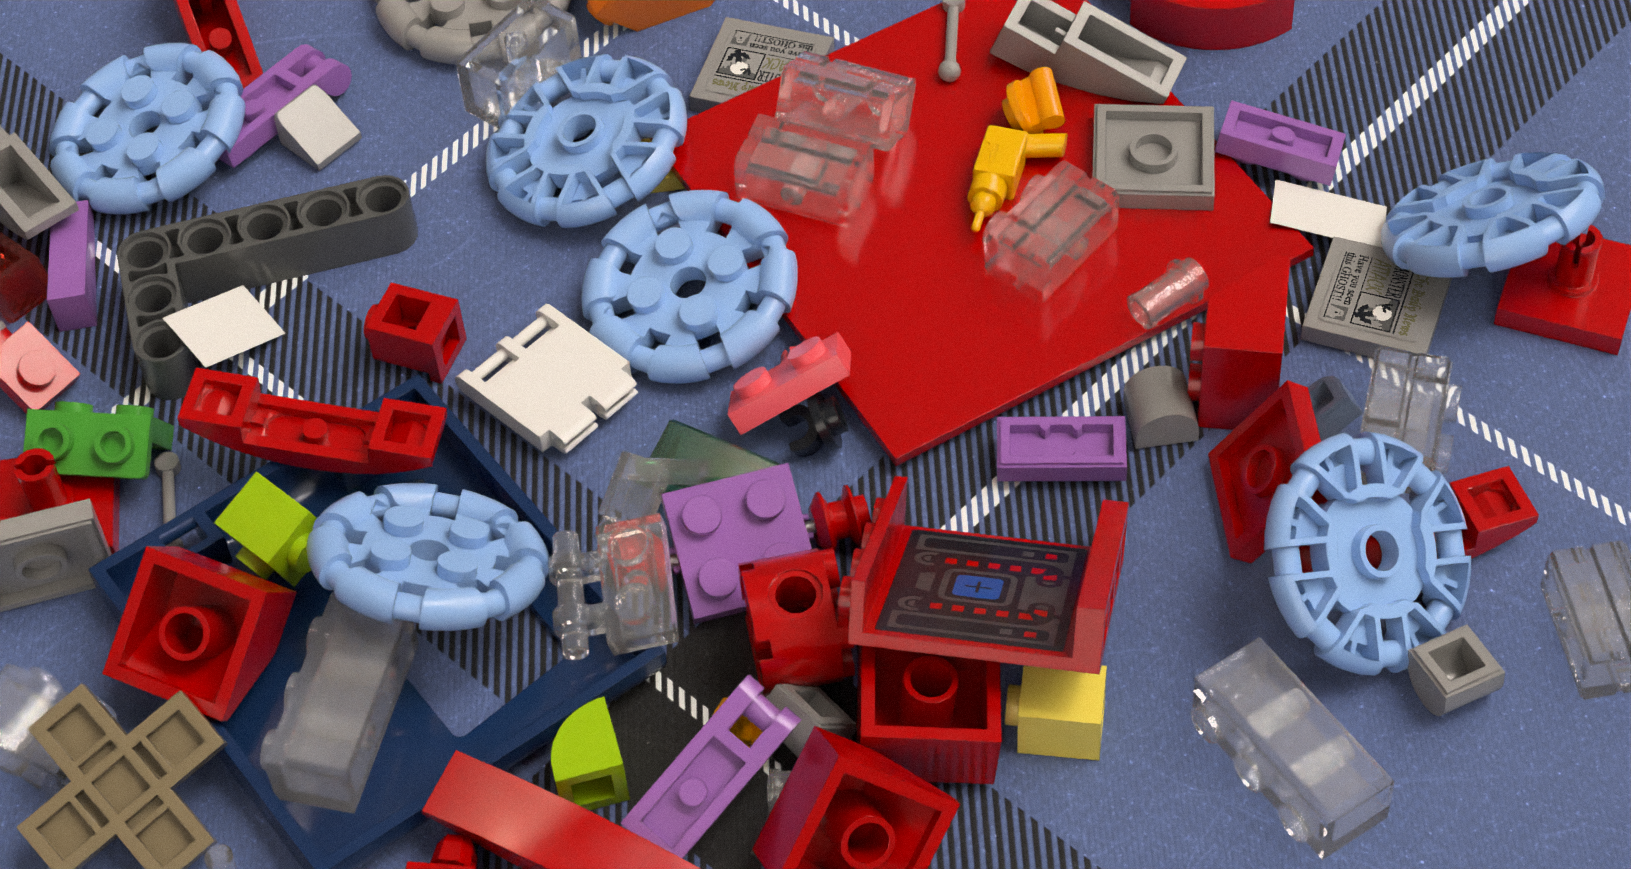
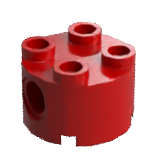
M815 548L738 563L742 600H745L747 614L745 619L758 681L765 687L762 692L763 696H769L776 684L815 687L843 681L844 677L855 676L851 648H854V645L848 644L849 618L838 616L839 596L837 588L840 587V577L833 548L823 550Z

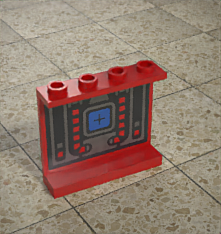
M894 477L886 498H876L872 523L866 522L861 549L855 548L853 552L850 576H843L841 581L838 616L849 618L848 644L1100 674L1124 562L1129 502L1103 499L1092 546L1090 547L905 525L908 477Z

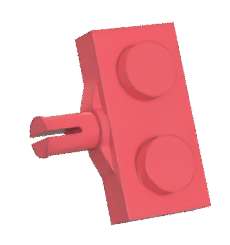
M839 332L824 340L816 336L803 341L797 346L789 347V353L786 349L783 351L779 365L769 371L765 367L753 369L734 384L727 415L740 435L850 375L851 351Z

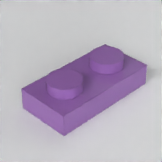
M1231 100L1215 152L1230 156L1244 164H1257L1288 173L1298 180L1315 181L1331 186L1346 134Z

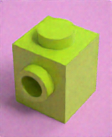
M256 471L214 523L242 546L235 557L262 579L267 580L273 572H276L295 587L305 573L311 571L306 551L307 539L313 531L314 522L317 518Z

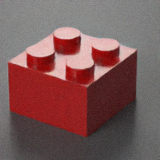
M859 645L856 743L874 749L927 782L994 784L1002 743L1000 662Z

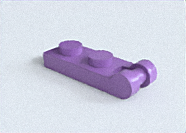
M308 44L295 48L244 88L243 94L240 97L244 100L246 108L240 134L231 152L229 153L225 150L218 159L235 168L242 161L252 156L256 150L278 134L274 121L275 113L310 86L315 84L331 96H339L344 93L351 83L352 74L350 68L334 58L326 59L323 52Z
M749 674L622 820L621 824L629 831L684 859L772 754L788 738L802 719L787 706L782 711L761 694L765 687ZM742 715L763 732L750 748L729 731Z

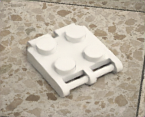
M545 304L536 311L537 319L513 339L505 336L496 344V353L471 372L467 369L462 371L455 377V382L464 394L540 451L544 452L550 446H554L562 453L567 454L598 427L597 423L593 422L597 419L593 412L607 420L638 394V391L634 388L637 383L632 378L630 362L553 306ZM544 328L548 330L528 348L525 349L523 347ZM504 361L508 362L506 366L486 382L482 380Z

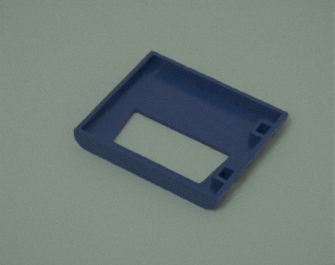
M419 374L360 409L379 412L383 398L447 408L446 422L432 467L399 473L352 474L307 469L270 461L88 569L100 596L118 624L121 621L146 546H166L195 529L201 542L187 550L260 577L235 557L242 546L214 523L256 471L309 510L316 518L331 504L354 492L361 491L366 496L374 495L375 489L382 485L427 483L437 484L438 492L460 496L462 490L465 489L489 497L516 511L518 522L527 521L537 530L549 554V572L547 577H545V585L542 592L528 607L567 651L568 655L468 734L461 737L455 736L450 732L352 610L335 598L334 590L323 588L313 575L312 570L305 573L295 587L276 572H273L267 579V581L297 592L276 653L228 721L222 722L212 717L204 716L228 743L226 747L217 753L218 757L303 869H355L431 820V818L423 815L421 811L455 750L506 771L554 740L563 722L581 706L601 697H605L606 704L608 705L667 665L664 649Z

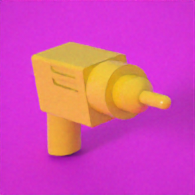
M989 125L987 127L973 168V180L967 196L971 204L970 208L975 213L971 226L973 232L980 230L984 217L991 216L1002 207L1004 199H1014L1027 158L1063 157L1068 134H1028L1026 131Z

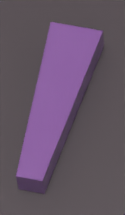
M89 200L77 201L79 208L77 212L50 227L47 303L59 332L97 326L94 214Z

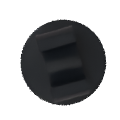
M818 392L807 398L808 407L797 404L779 414L781 422L788 427L795 426L800 422H808L806 435L799 440L789 443L790 450L797 456H811L821 449L823 443L830 451L842 448L841 434L848 431V424L844 412L834 396L825 399L823 394Z

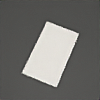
M1275 180L1270 223L1330 238L1335 236L1382 247L1381 229L1386 222L1387 207Z
M244 285L163 317V320L205 368L285 334Z

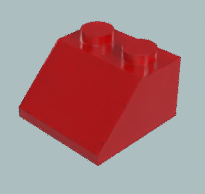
M1276 254L1209 296L1206 323L1193 322L1190 361H1201L1202 363H1190L1187 393L1192 401H1199V427L1234 430L1279 388L1291 255Z
M146 546L102 674L166 700H169L181 690L190 698L202 714L222 722L228 721L274 657L297 592L179 546Z
M814 726L752 850L765 869H928L960 803L952 796L874 749Z

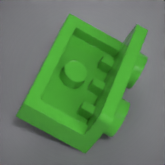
M59 401L55 402L54 410L27 409L23 452L34 448L49 451L54 456L59 475L145 480L149 477L152 449L172 450L174 426L155 418L154 408L137 405H116L115 414L93 412V405Z

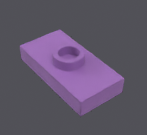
M1125 416L997 417V481H1126Z

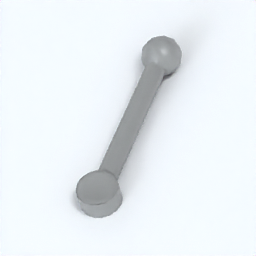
M942 0L943 9L947 12L945 58L940 63L938 74L943 81L949 83L957 80L961 74L960 65L956 62L959 13L965 9V0Z
M163 452L154 460L157 475L162 478L163 524L176 517L174 477L180 473L181 464L178 455L173 452ZM180 538L166 545L184 548L183 541Z

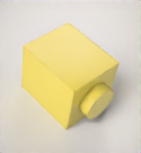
M1101 665L1099 675L1023 666L1021 685H1008L1005 725L1018 726L1017 753L1099 761L1105 709L1107 666Z

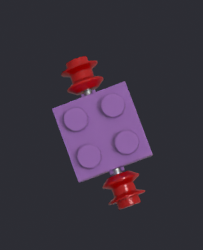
M789 463L661 494V501L673 547L668 548L669 556H667L664 544L650 533L647 534L644 549L631 552L623 541H619L620 555L609 557V562L618 596L630 593L634 605L638 604L641 590L654 587L663 598L667 597L673 583L671 569L674 575L681 573L693 623L697 624L746 611L745 600H742L738 563L812 549L810 541L814 540V538L819 547L822 549L833 548L834 553L837 541L850 538L858 548H861L866 522H872L864 495L853 496L848 485H843L840 500L829 503L820 492H815L808 508L809 516L808 513L802 514Z

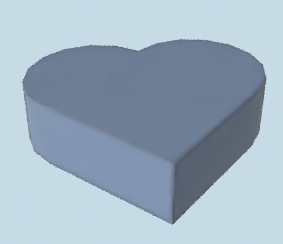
M1335 376L1320 378L1308 387L1321 441L1336 435L1363 414L1352 393Z

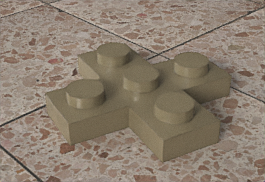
M81 683L27 728L71 780L70 783L16 827L50 869H81L117 837L144 869H187L218 843L216 838L174 789L226 747L228 743L183 691L177 692L127 734L88 686Z

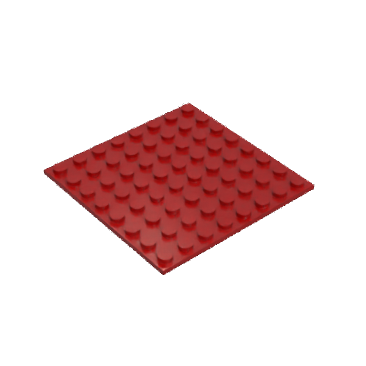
M965 0V9L959 13L956 62L960 65L961 74L953 82L943 81L938 74L940 63L945 58L947 12L943 9L941 2L688 118L684 143L679 147H675L673 151L676 161L671 171L687 191H724L728 193L730 200L736 202L747 198L770 212L781 224L788 235L786 247L796 254L798 265L796 297L791 311L783 313L782 317L801 342L816 336L824 340L839 332L851 351L850 375L834 383V385L895 466L1201 313L1208 308L1209 296L1276 254L1291 255L1290 267L1313 256L1314 247L1297 229L1270 223L1273 202L1232 157L1215 152L1217 145L1215 139L1214 210L1092 207L1094 104L1184 105L1171 91L1164 104H1154L1102 96L1057 82L1055 83L1065 122L1058 128L1043 130L1042 134L1067 133V145L1064 156L1027 158L1014 199H1004L1002 207L991 216L984 217L980 230L973 232L971 226L975 213L970 208L971 204L967 196L973 180V168L987 127L993 125L1013 129L1002 107V100L1007 98L1006 87L1015 80L1021 81L1029 77L1031 73L989 53L1017 0ZM1051 0L1076 15L1084 1L1091 4L1088 0ZM722 223L718 230L719 234L726 238L732 226ZM763 258L747 263L748 269L761 265Z

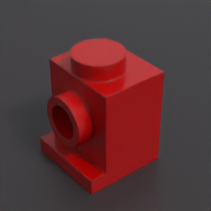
M392 282L379 304H373L370 307L364 322V336L369 341L373 359L429 373L430 380L440 384L443 383L467 340L458 299Z

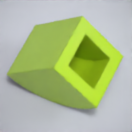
M605 697L592 700L574 711L557 731L551 749V765L558 796L589 811L630 800L624 765Z

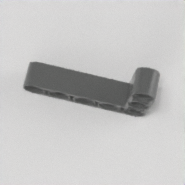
M375 176L142 230L124 239L118 247L117 260L132 346L149 392L156 398L163 400H177L185 397L196 367L200 368L197 357L163 320V317L188 308V303L212 298L242 285L246 289L398 254L411 247L418 237V226L409 188L406 183L395 176Z

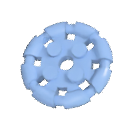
M163 43L144 47V54L132 59L122 55L97 70L80 85L82 94L74 103H65L54 124L49 151L54 156L50 167L55 179L76 202L89 200L90 206L94 211L105 214L125 215L149 211L153 203L164 199L171 203L197 188L216 171L215 162L225 150L229 153L231 152L238 139L245 117L246 105L240 97L244 90L241 80L234 68L222 56L211 50L202 52L197 45ZM100 108L104 109L99 118L94 117ZM159 125L153 133H145L148 129ZM93 151V152L88 153V154H85V155H83V156H79V153H85V152ZM156 172V177L147 181L145 176Z
M608 54L579 58L556 67L555 69L558 73L539 84L534 80L513 98L498 119L501 126L498 133L490 136L485 160L490 187L498 192V201L511 214L523 221L543 227L547 226L550 221H557L561 228L592 225L618 215L615 208L634 197L640 202L662 182L675 164L674 148L684 143L687 131V111L682 93L673 87L672 78L660 67L649 61L628 55L622 57L621 60H613ZM568 93L571 94L572 97L562 101L552 108L550 105L559 97L565 96ZM590 130H594L593 133L586 139L579 142H573V140L585 136ZM642 137L653 138L651 142H641ZM560 188L562 191L559 197H553L556 189Z
M1546 152L1518 153L1514 155L1512 160L1496 163L1493 158L1477 161L1443 173L1439 176L1438 183L1432 186L1420 185L1403 197L1386 217V222L1381 229V245L1388 259L1399 268L1410 269L1414 274L1428 277H1467L1469 269L1485 266L1490 273L1510 269L1545 256L1548 253V245L1554 242L1566 245L1586 230L1597 218L1602 208L1601 204L1605 198L1604 183L1599 173L1591 165L1581 159H1571L1563 154Z
M689 190L668 194L670 201L648 209L645 203L630 212L611 228L601 240L604 249L599 258L590 259L584 274L581 294L583 316L587 320L592 321L593 324L589 333L630 362L631 374L641 371L647 373L648 378L653 382L684 384L711 379L709 373L730 365L735 370L750 361L771 343L780 331L777 323L782 314L791 311L798 285V265L796 254L786 247L788 242L787 233L771 213L762 206L747 198L740 202L730 200L728 193L724 191ZM678 223L680 224V227H681V228H678V227L669 228V229L664 230L662 233H660V234L658 235V231L663 230V229H665V228H668V227H670V226L676 225V224H678ZM722 223L732 226L726 238L717 234ZM763 258L761 265L748 269L747 263ZM624 261L636 264L631 275L619 271ZM701 280L706 282L699 294L688 298L676 296L678 289L688 281ZM751 303L759 305L756 311L748 310ZM630 309H633L635 313L624 319L615 316ZM720 332L723 342L703 350L700 349L697 340ZM655 341L665 344L659 345L655 350L651 349Z
M1366 431L1360 433L1356 439H1353L1346 433L1328 437L1310 447L1291 464L1290 471L1293 476L1288 484L1277 486L1271 500L1264 533V550L1272 551L1275 576L1268 577L1273 597L1287 625L1296 637H1307L1315 644L1314 654L1332 666L1355 674L1375 676L1383 668H1387L1393 673L1408 669L1409 649L1446 634L1445 629L1450 620L1459 619L1469 589L1471 555L1465 556L1462 530L1468 529L1464 514L1453 490L1440 471H1430L1422 463L1423 454L1411 445L1385 434ZM1360 470L1366 473V485H1362ZM1407 487L1411 489L1409 493L1410 505L1399 496V494L1405 492ZM1316 490L1328 500L1326 503L1318 505L1311 499ZM1370 535L1378 541L1382 551L1381 563L1377 569L1372 567L1366 556V542ZM1310 545L1313 572L1302 573L1299 546ZM1420 591L1423 593L1422 600L1426 606V609H1424L1418 602L1414 603ZM1330 611H1341L1343 613L1336 625L1326 618ZM1380 620H1385L1387 632L1383 637Z
M389 484L378 486L374 491V495L366 496L365 493L358 491L344 496L320 514L315 520L313 531L307 539L306 551L313 575L323 588L334 590L335 598L340 603L364 616L393 625L395 619L419 623V630H468L483 627L487 619L492 617L499 621L509 619L527 608L537 599L544 588L545 577H547L549 572V554L545 543L531 523L527 521L518 522L516 511L489 497L465 489L462 490L460 496L438 492L437 484Z

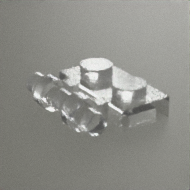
M660 513L596 527L598 550L581 552L579 536L574 531L564 530L553 535L554 554L548 559L550 582L557 586L558 607L553 610L552 616L554 634L561 638L564 658L579 660L589 655L588 637L606 633L607 644L613 655L679 642L667 527ZM601 581L603 602L592 605L585 604L583 584Z

